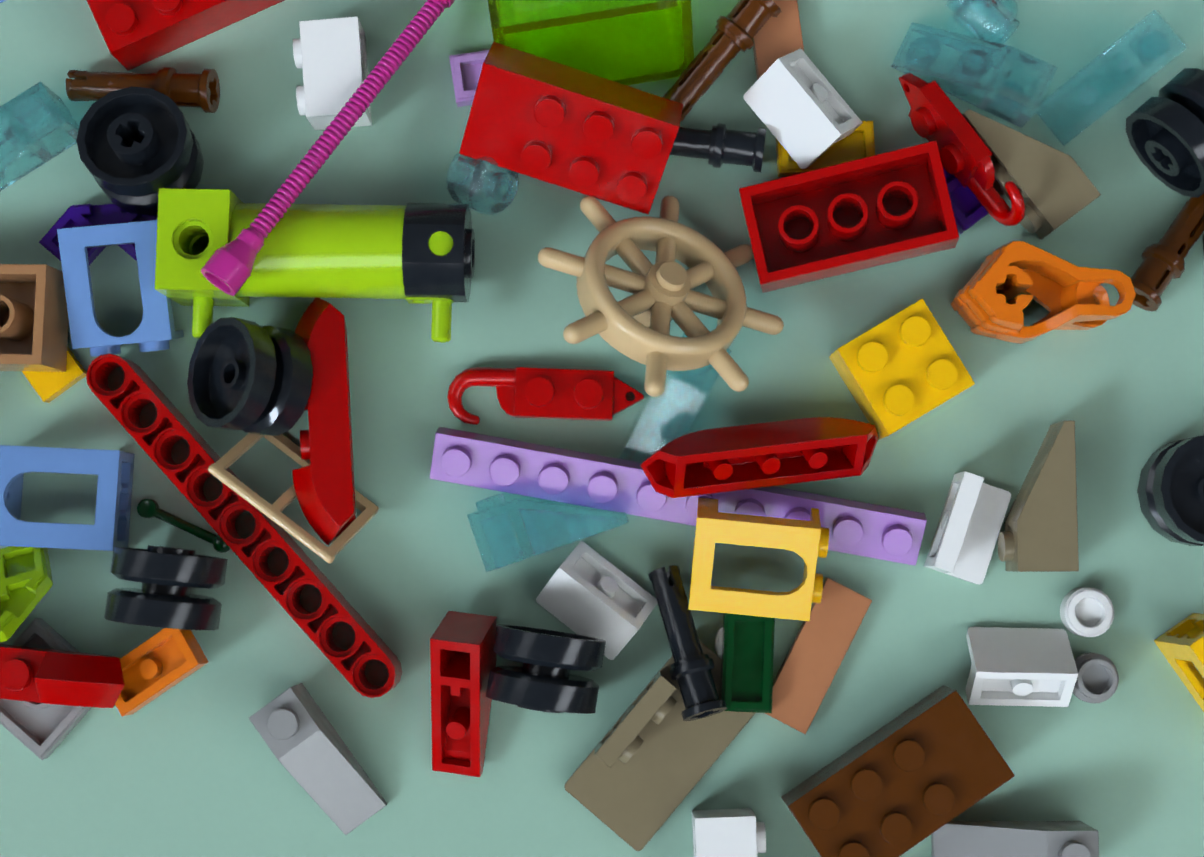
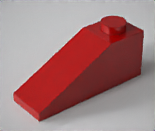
M448 611L430 638L433 771L481 777L483 773L492 699L486 697L489 672L496 667L497 654L493 651L497 627L496 616Z

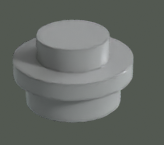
M1085 653L1074 659L1078 677L1073 694L1078 699L1088 703H1101L1108 700L1115 693L1119 683V675L1114 663L1106 656L1097 653Z

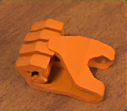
M1012 241L999 247L986 257L978 271L963 289L958 291L950 305L968 324L973 334L1022 344L1034 340L1051 330H1089L1098 327L1107 320L1115 319L1127 313L1131 309L1136 293L1131 278L1121 271L1078 267L1024 241ZM1108 283L1116 287L1120 297L1115 306H1110L1108 293L1099 284ZM1032 299L1048 310L1049 313L1041 320L1030 326H1023L1024 313L1022 310L1028 306Z

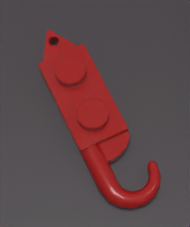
M910 72L899 77L911 107L908 116L911 118L913 128L919 136L926 138L928 142L937 141L944 169L948 173L955 175L964 188L968 186L989 215L997 222L1005 226L1018 225L1024 219L1026 210L1020 190L1013 181L1005 183V189L1011 200L1010 208L993 187L995 171L990 159L993 153L935 80L927 83Z
M474 367L465 369L455 376L449 385L447 395L449 408L454 416L464 423L473 425L479 424V416L469 413L462 405V395L471 386L496 387L497 398L501 408L507 415L515 418L612 421V416L644 399L643 394L614 377V371L528 367ZM633 393L635 396L634 400L628 401L625 397L626 394Z

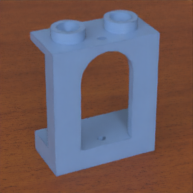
M157 220L57 229L72 349L90 348L91 357L104 354H121L120 345L139 343L140 352L170 349L169 340L184 337L183 330H175L171 299L155 290ZM135 243L143 306L142 321L139 327L130 335L113 336L99 325L95 314L87 248Z
M0 445V546L113 551L114 547H128L135 454L120 450ZM45 472L98 475L95 524L44 523L20 520L24 473Z

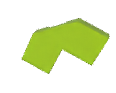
M8 546L0 549V643L10 639L53 586L48 548Z

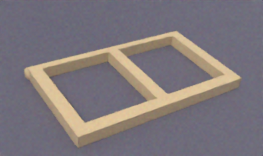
M248 433L218 461L208 467L209 473L328 564L334 561L335 556L379 510L378 506L355 490L356 508L362 513L327 547L282 513L297 498L294 484L273 504H270L226 470L262 437L302 467L310 465V459H301L300 447L283 434L268 436Z

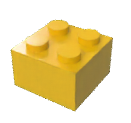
M923 298L841 346L829 356L869 424L876 426L879 440L891 435L975 384Z

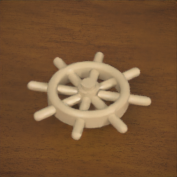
M585 196L580 202V209L599 231V234L590 244L585 256H577L551 247H545L538 253V262L542 266L577 277V295L585 317L570 323L564 328V339L570 344H577L599 334L609 345L623 355L646 365L644 388L651 397H658L664 393L667 370L687 371L702 368L709 364L712 365L731 389L736 392L744 391L748 387L749 379L728 354L727 349L738 335L742 326L770 335L779 334L784 327L780 317L747 307L745 289L736 268L753 259L752 247L748 244H741L723 252L701 233L678 223L680 205L678 199L674 196H666L662 199L659 218L642 216L627 218L617 222L598 199L593 196ZM641 250L656 252L654 265ZM618 254L631 271L607 265L605 262ZM675 259L684 263L689 269L685 270L682 265L675 262ZM705 283L712 296L691 289ZM609 287L630 292L633 295L617 302ZM694 312L717 318L716 329L710 332ZM672 319L687 337L669 335Z

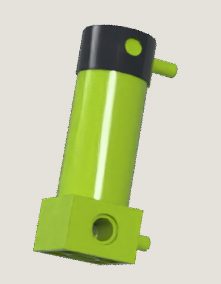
M159 188L155 290L181 306H193L192 336L194 338H200L206 328L213 323V306L249 307L250 297L406 299L409 304H432L431 339L434 342L445 343L451 340L452 303L469 302L471 279L474 277L475 235L474 229H472L469 204H291V207L287 208V212L283 213L284 216L280 218V221L276 223V226L264 238V246L256 255L250 277L239 291L232 296L211 284L203 276L201 269L217 249L236 239L243 229L250 227V224L254 222V219L258 217V214L262 212L261 210L267 203H243L230 189Z

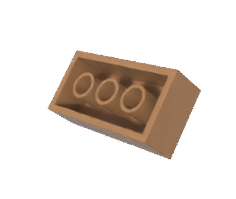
M0 264V371L66 372L69 319L62 271L47 264Z

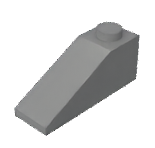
M302 683L290 687L249 717V720L278 761L345 835L387 805L382 795Z
M950 821L931 834L932 857H1099L1098 830L1081 821Z

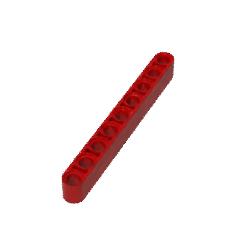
M104 354L95 358L88 366L86 373L87 384L91 391L352 687L361 695L370 698L381 697L394 689L400 682L402 675L401 663L397 656L289 534L224 483H222V493L216 500L210 502L206 499L203 486L205 481L212 476L208 472V467L218 461L220 457L148 375L134 362L117 355ZM117 367H122L125 374L124 382L120 388L111 391L108 386L109 374ZM154 403L157 408L156 420L152 425L144 428L140 423V412L145 405ZM180 439H186L190 446L189 457L183 463L177 465L171 456L172 447ZM230 468L226 469L237 479H239ZM249 511L255 518L256 526L251 536L243 539L238 535L235 523L240 514ZM276 548L283 549L289 560L286 571L279 576L270 571L267 563L269 554ZM309 584L318 588L322 596L321 606L313 613L306 611L300 603L301 591ZM339 622L348 623L355 631L354 644L348 650L339 648L333 641L332 632ZM370 660H380L388 668L389 677L384 686H374L366 679L365 668Z

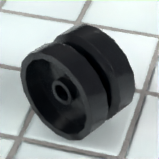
M1184 68L1159 90L1158 97H1151L1126 118L1125 130L1130 145L1140 161L1157 179L1170 189L1184 196L1198 198L1204 194V71L1198 68Z
M131 86L109 92L93 103L80 121L76 142L81 161L111 202L131 214H158L159 188L195 189L201 181L204 160L198 140L191 131L184 114L173 100L152 88Z
M235 317L218 319L206 328L197 341L189 364L187 380L189 402L196 417L208 427L243 430L247 433L279 436L290 430L304 413L311 394L313 367L310 351L303 338L290 329L271 325L260 326L256 322Z
M1203 435L1169 442L1154 452L1141 470L1137 493L1141 512L1153 530L1171 542L1189 546L1204 545Z
M148 545L147 549L114 547L110 572L122 580L142 582L141 589L115 588L107 593L104 618L115 622L151 627L218 630L222 604L213 597L191 594V587L214 589L224 585L228 559L196 555V550Z
M498 624L493 651L499 657L523 662V666H497L491 669L486 697L535 711L595 713L599 685L592 679L570 674V670L595 671L601 668L606 640L554 630Z

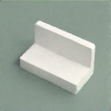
M802 49L778 58L743 96L746 103L801 169L811 166L833 144L852 134L863 123Z
M966 471L954 474L924 566L974 584H982L1011 499V493L983 483L984 477Z
M582 540L557 569L536 598V602L576 634L606 640L604 656L610 660L615 659L657 605V600L654 596Z
M968 628L966 638L972 662L965 689L968 705L1069 706L1078 671L1068 635L1064 629Z

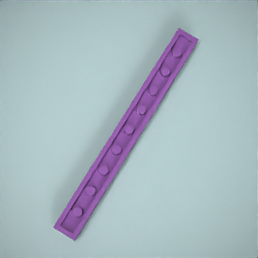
M439 427L435 434L429 479L696 526L698 498L718 499V512L806 521H810L811 508L819 509L821 527L829 528L828 550L916 566L927 522L925 513L775 486L671 498L654 490L640 466L641 462Z

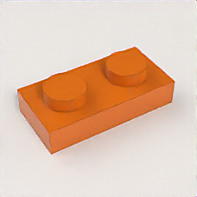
M164 628L120 658L125 685L115 705L122 717L134 714L209 663L192 631Z

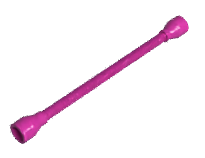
M427 0L424 3V6L420 8L417 15L413 17L410 24L406 26L403 33L396 39V42L388 49L378 62V65L374 67L363 83L360 84V88L349 98V102L345 103V106L334 117V120L330 122V125L323 131V135H320L319 139L308 150V154L304 155V159H301L300 163L289 174V178L285 180V183L281 185V188L277 190V193L273 195V198L261 210L262 212L258 214V217L254 219L250 227L243 229L236 239L217 249L202 267L201 273L211 284L228 295L234 296L251 275L256 255L264 246V238L268 236V233L272 231V228L284 216L283 213L287 212V208H290L295 199L299 197V194L303 192V189L307 186L306 184L310 183V179L314 178V174H317L318 170L321 169L325 160L329 158V155L333 153L340 144V141L351 130V127L363 115L362 113L370 106L373 99L381 92L384 85L392 78L391 76L399 69L402 62L406 60L409 53L413 51L416 44L420 42L423 35L427 33L437 20V17L441 15L445 8H449L455 0Z

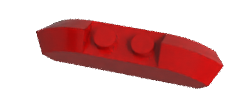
M315 298L302 315L295 329V333L303 338L310 351L313 367L311 394L304 410L308 411L309 430H300L301 459H310V465L292 470L296 496L307 521L318 536L327 545H330L356 519L348 343L344 315L329 302Z
M812 417L712 428L692 432L672 440L645 459L640 466L654 490L671 498L860 476L869 466L879 435L875 425L834 417Z
M0 644V699L68 706L113 708L125 685L120 657Z

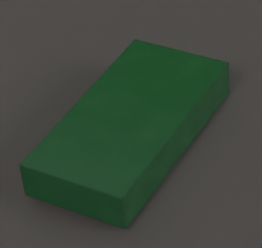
M723 613L720 700H725L727 709L724 711L772 713L775 618Z

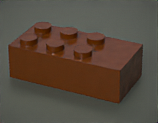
M943 685L781 798L821 857H899L1015 775L957 690Z

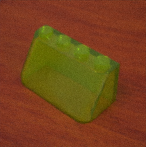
M488 0L494 42L627 86L678 77L694 59L691 0Z

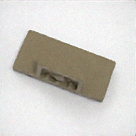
M700 641L703 654H708L714 661L715 668L711 672L720 699L722 659ZM673 655L566 781L564 786L568 793L636 851H641L756 713L723 711L706 718L683 721L681 713L685 710L678 682L677 680H672L670 675L671 665L675 663Z

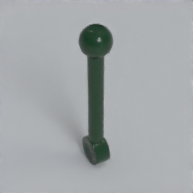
M143 499L139 502L137 512L141 517L148 519L158 518L213 544L214 549L219 553H226L230 550V547L219 535H215L160 509L155 500Z

